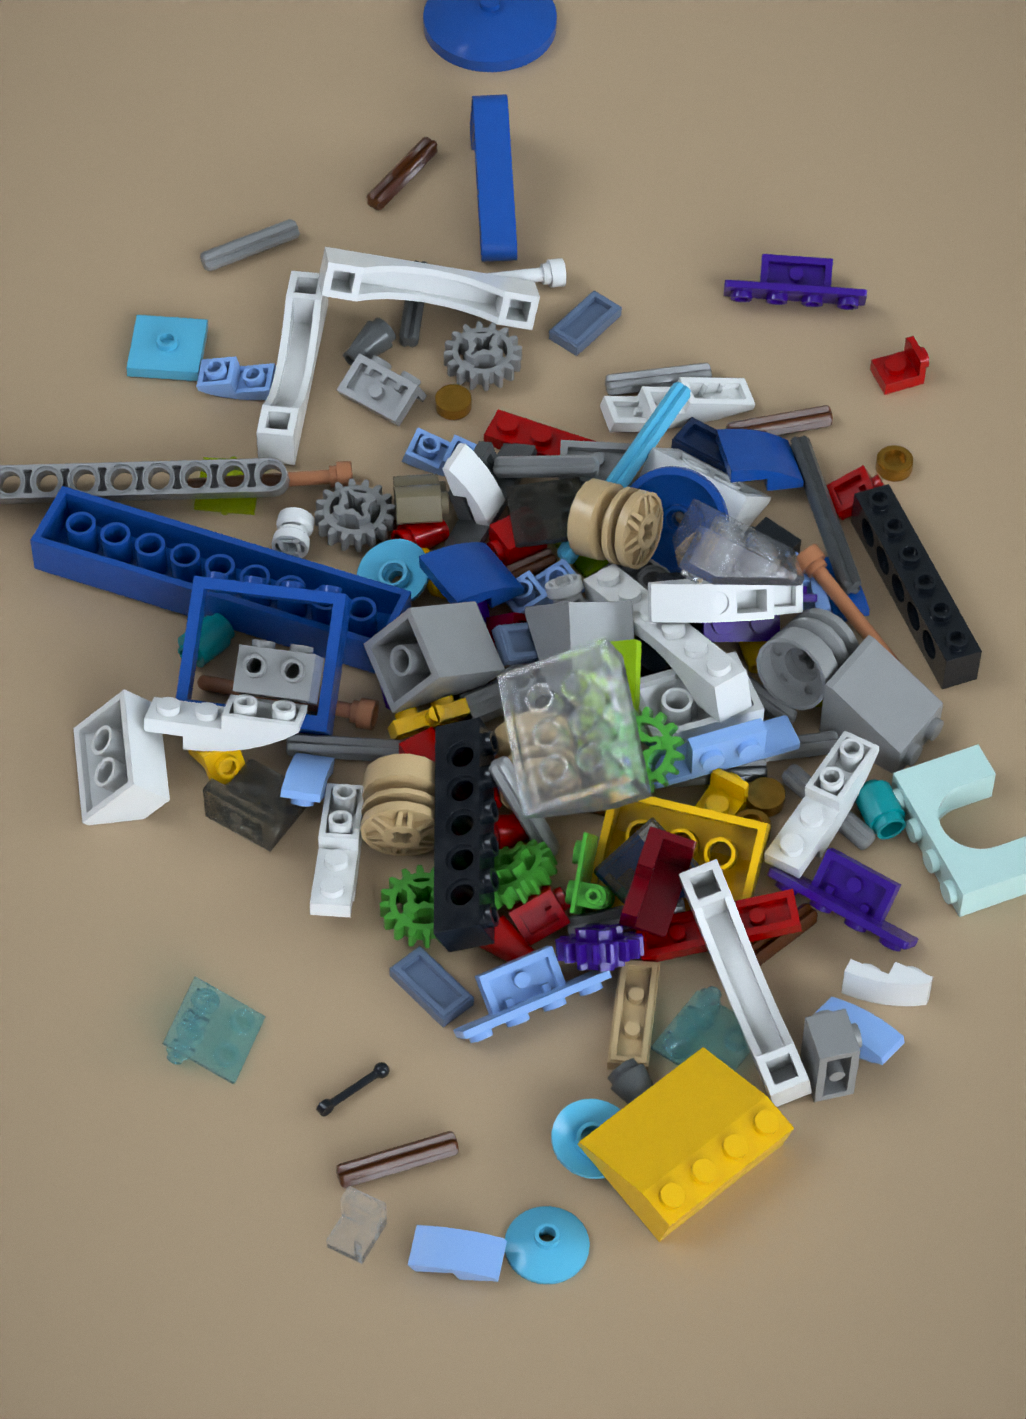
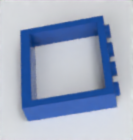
M206 571L205 577L194 576L176 699L195 703L205 702L191 700L207 592L331 606L333 608L317 715L306 714L299 733L332 736L352 603L349 596L342 593L343 588L320 585L319 591L304 589V583L290 580H282L281 586L266 584L267 579L256 576H244L243 581L228 580V574L215 571ZM214 703L217 706H226V704Z

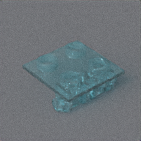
M195 976L162 1043L167 1046V1059L176 1065L182 1064L183 1060L190 1059L228 1082L235 1084L266 1016Z
M709 986L707 989L702 988L700 991L697 990L651 1046L653 1051L678 1066L704 1047L734 1071L750 1053L734 1012L721 1005L720 998L722 994L714 986Z

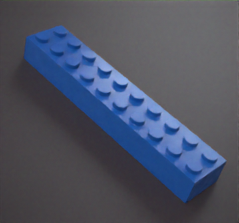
M62 486L30 540L34 568L186 616H188L193 578L194 576L205 577L206 571L228 574V580L243 581L244 576H256L267 579L266 584L281 586L282 580H290L304 583V589L319 591L320 585L343 588L342 593L347 594L352 600L343 664L374 674L376 673L363 644L408 608L412 607L411 591ZM207 592L204 617L219 613L229 621L235 631L290 647V644L313 647V654L325 658L333 607Z

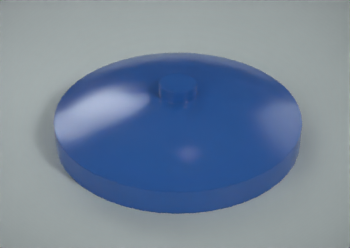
M427 0L423 13L424 34L431 48L441 58L453 65L478 72H502L525 66L538 59L548 50L556 34L557 12L553 0Z

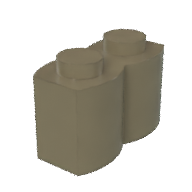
M438 474L393 476L397 525L442 522V514H449L446 481H439Z

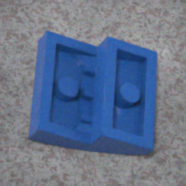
M716 429V442L731 483L763 479L767 491L801 488L804 486L803 478L788 440L757 430Z
M469 542L454 544L419 556L420 568L450 604L476 601L478 604L487 600L489 606L493 608L524 593V587L486 543Z

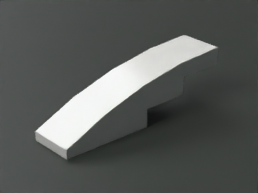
M679 377L677 382H681L691 390L690 398L668 429L683 427L691 417L704 423L753 410L755 402L745 378ZM642 386L638 396H604L600 408L609 432H640L671 387Z

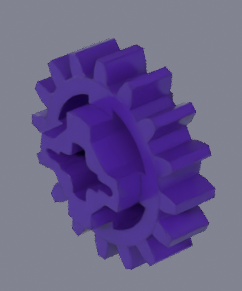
M586 924L582 928H575V933H570L571 936H560V938L555 939L557 961H564L566 964L577 962V970L613 971L614 968L625 966V962L630 961V959H639L640 956L645 955L644 936H642V933H635V931L623 932L622 924Z

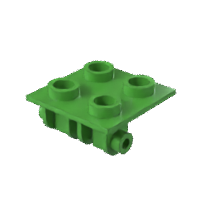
M587 832L583 833L582 840H576L572 863L578 864L575 881L569 880L565 903L571 905L570 913L578 915L586 913V908L596 910L611 908L615 902V895L610 888L591 883L599 837Z

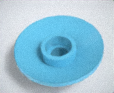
M391 539L377 544L366 553L357 570V575L411 591V601H414L424 591L429 581L428 576L419 565V556L425 554V552L414 542L405 539ZM402 576L399 581L392 583L395 577Z
M582 1099L566 1106L556 1117L551 1132L553 1151L560 1163L578 1176L589 1179L605 1178L577 1144L620 1111V1109L607 1101L599 1099Z
M542 1206L523 1212L513 1220L505 1235V1240L507 1241L505 1255L512 1269L522 1278L538 1284H557L572 1278L583 1268L589 1255V1236L583 1223L572 1213L557 1207ZM550 1235L555 1238L552 1241L546 1242L541 1240L540 1236Z

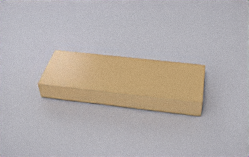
M630 959V961L625 962V966L619 967L607 1070H614L623 1062L634 1058L638 1064H644L648 1072L661 962Z

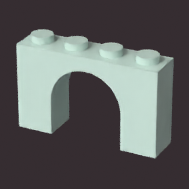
M979 744L894 772L891 785L896 798L906 814L904 819L906 822L905 829L912 843L917 842L922 851L923 862L927 871L935 874L940 883L943 899L947 904L953 905L959 917L1026 894V836L996 847L975 849L955 842L945 833L940 824V819L948 812L992 797L996 773Z

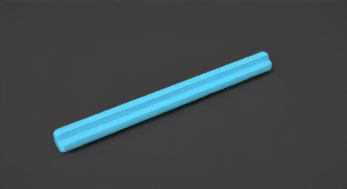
M681 382L673 383L606 481L621 484L624 488L631 483L647 460L651 449L656 447L690 398L691 390ZM567 536L557 549V556L560 559L566 560L568 564L575 563L580 556L576 555L570 548Z

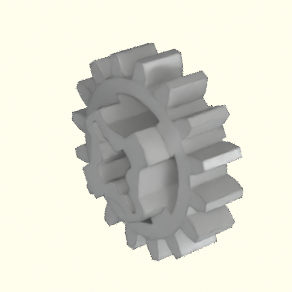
M477 321L476 328L471 329L470 326L465 324L463 325L462 334L453 331L452 340H446L444 366H447L448 376H456L458 385L466 381L469 382L470 390H474L477 384L482 385L484 391H489L490 384L493 383L497 387L502 388L503 379L513 381L514 372H520L522 346H518V337L516 335L509 337V328L507 327L498 331L496 330V324L493 322L488 328H485L481 321Z
M349 479L348 486L345 487L341 483L336 482L334 492L325 489L323 491V499H317L316 511H314L315 526H318L319 536H328V545L330 546L340 542L342 551H346L349 545H354L357 552H361L362 545L364 544L373 548L376 546V539L386 541L388 540L387 531H394L396 510L395 505L392 504V496L390 493L383 495L381 485H377L373 489L369 488V480L365 479L361 485H356L354 479Z

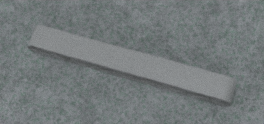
M273 458L0 465V504L52 503L62 486L78 490L77 481L85 474L93 475L95 477V484L90 490L81 492L111 501L276 497L287 490L290 479L283 463ZM270 469L278 470L282 474L280 482L275 486H266L262 483L263 474ZM233 470H239L244 473V481L237 487H229L225 484L226 475ZM196 471H202L207 474V481L200 488L188 486L189 476ZM159 472L169 474L170 480L166 487L163 489L151 487V479L155 474ZM128 473L132 475V484L129 488L125 490L114 488V480L119 474ZM48 475L56 476L58 479L56 488L51 492H42L40 490L41 480ZM11 476L19 477L21 483L18 490L13 493H5L3 491L4 481Z

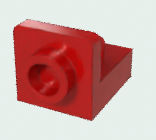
M914 336L906 337L904 351L871 360L870 371L884 395L924 384L926 368L929 367L930 363L926 349L919 346Z
M862 465L827 484V488L836 513L843 521L852 516L855 493L883 486L884 483L878 474L872 477L865 466Z
M552 884L542 886L541 894L531 895L525 904L520 901L512 909H508L509 915L530 946L571 923L567 911L571 905L565 903L566 893L561 886L554 889Z

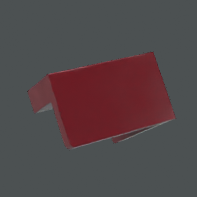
M650 826L619 924L660 938L666 937L682 891L679 874L689 870L697 844L696 841Z

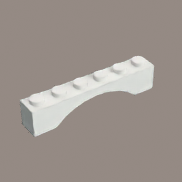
M325 247L318 278L321 296L351 301L395 299L424 302L463 311L497 325L528 330L533 329L540 299L535 281Z
M291 271L285 300L283 328L276 370L269 395L262 405L256 432L258 458H273L289 465H295L328 308V297L321 296L318 282L319 273Z
M616 564L603 568L583 579L588 602L632 601L634 635L648 643L666 660L687 687L697 705L716 721L722 723L752 706L747 670L689 623L648 621V590Z
M712 860L680 873L682 889L769 1099L778 1107L811 1094L809 1077L762 973L718 860Z

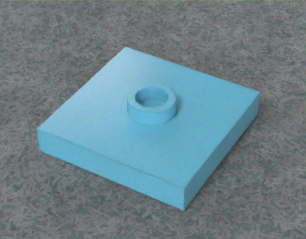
M137 315L126 367L127 376L198 381L208 334V319Z

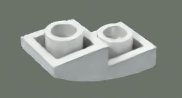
M459 443L442 468L453 496L466 497L476 524L489 526L503 505L505 498L495 478L482 460L466 444Z
M851 959L844 971L841 993L860 1000L883 1005H926L930 997L933 977L925 974L919 968L905 966L897 962L894 963L890 973L887 974L872 964H862Z

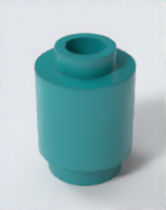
M215 613L212 616L206 615L203 618L197 667H204L231 644L230 640L235 636L234 629L229 621L219 613ZM185 633L178 637L179 647L177 650L181 658Z
M877 779L866 781L855 800V804L865 823L874 831L879 839H890L897 836L906 827L904 820L906 814L896 798L890 783Z

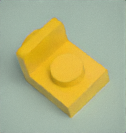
M188 750V753L205 768L210 785L215 789L245 775L248 771L241 750Z
M719 768L713 770L710 776V786L695 807L735 816L746 808L749 784L735 773L726 772Z

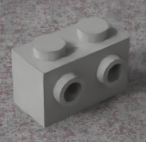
M252 639L251 646L239 644L233 684L234 692L241 695L247 694L254 697L317 705L324 658L313 654V647L290 644L289 651L275 649V642Z
M846 1009L837 1011L822 1010L812 1016L805 1017L800 1058L810 1080L811 1095L814 1102L854 1094L862 1038L858 1025L856 1023L851 1024Z

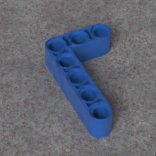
M507 94L472 96L470 140L471 150L475 152L482 262L517 261Z

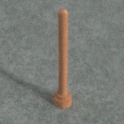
M338 461L336 465L329 466L328 470L288 472L290 479L289 487L330 484L331 488H335L336 482L341 483L343 487L348 486L349 479H353L352 462ZM263 474L262 483L266 486H275L280 482L282 474ZM244 475L225 477V484L229 487H237L244 481ZM207 477L189 478L188 486L200 488L206 483Z
M813 544L798 554L792 561L794 566L801 574H806L809 578H815L864 640L868 635L875 638L900 662L825 568L827 566L824 560L826 555L818 545Z
M202 675L197 681L198 687L205 691L226 695H241L233 691L234 680ZM318 697L317 705L299 702L294 703L307 705L308 711L318 712L320 697ZM363 697L360 701L354 700L352 703L337 701L335 716L349 718V722L355 723L356 728L373 731L378 719L379 701Z

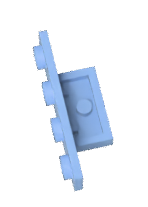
M786 715L765 721L759 718L687 738L686 743L676 747V751L685 756L684 760L675 761L673 764L679 770V774L668 773L665 777L669 785L711 774L713 770L718 768L726 770L797 750L800 748V740ZM665 755L661 756V758L657 762L655 766L656 769L663 762ZM658 781L654 783L655 789L665 787Z
M547 945L476 975L475 979L489 1014L453 1029L456 1038H469L470 1043L484 1040L493 1035L492 1028L504 1023H506L507 1027L519 1025L530 1019L529 1012L541 1007L544 1012L565 1005L567 1003L565 997L579 992L580 996H585L602 989L601 982L611 978L610 971L600 972L592 970L565 981L553 947Z

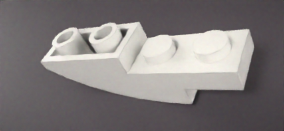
M798 572L735 578L711 576L648 582V621L711 623L774 619V615L803 612V574Z
M230 694L225 707L217 706L210 702L195 703L181 701L173 697H154L144 717V731L183 736L184 750H246L269 745L299 733L307 713V705L294 703L289 700L276 701L255 698L247 694Z
M847 731L842 733L806 784L805 797L764 853L766 863L800 879L814 857L821 858L859 795L878 755V745Z
M327 783L318 836L319 849L310 898V915L351 916L352 902L355 901L362 845L360 826L362 820L361 809L364 804L362 796L363 785Z

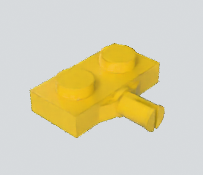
M453 696L443 697L433 701L428 710L418 712L417 708L413 707L396 713V720L391 722L387 730L391 739L402 740L430 727L435 729L437 726L464 720L469 715L470 709L466 698L454 701Z

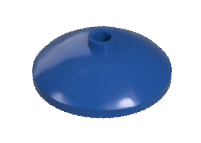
M679 466L656 468L635 480L630 487L656 493L661 499L663 507L661 537L651 559L667 568L670 573L703 571L712 565L722 553L729 534L727 506L715 485L702 474ZM676 512H682L685 515V524H681L676 520Z

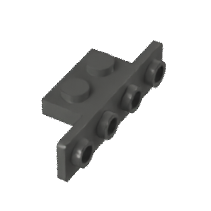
M479 441L473 450L489 469L505 498L503 505L491 524L498 521L522 478H498L493 473L494 459L498 456H536L537 450L534 445L504 443L498 454H496L492 442ZM449 489V499L453 504L458 521L445 541V547L469 542L485 543L489 536V526L476 524L466 497L453 496L451 489Z

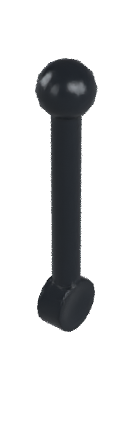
M384 1062L377 1063L371 1073L332 1099H325L320 1102L316 1110L323 1117L329 1115L336 1105L375 1079L387 1077L390 1072L389 1066Z

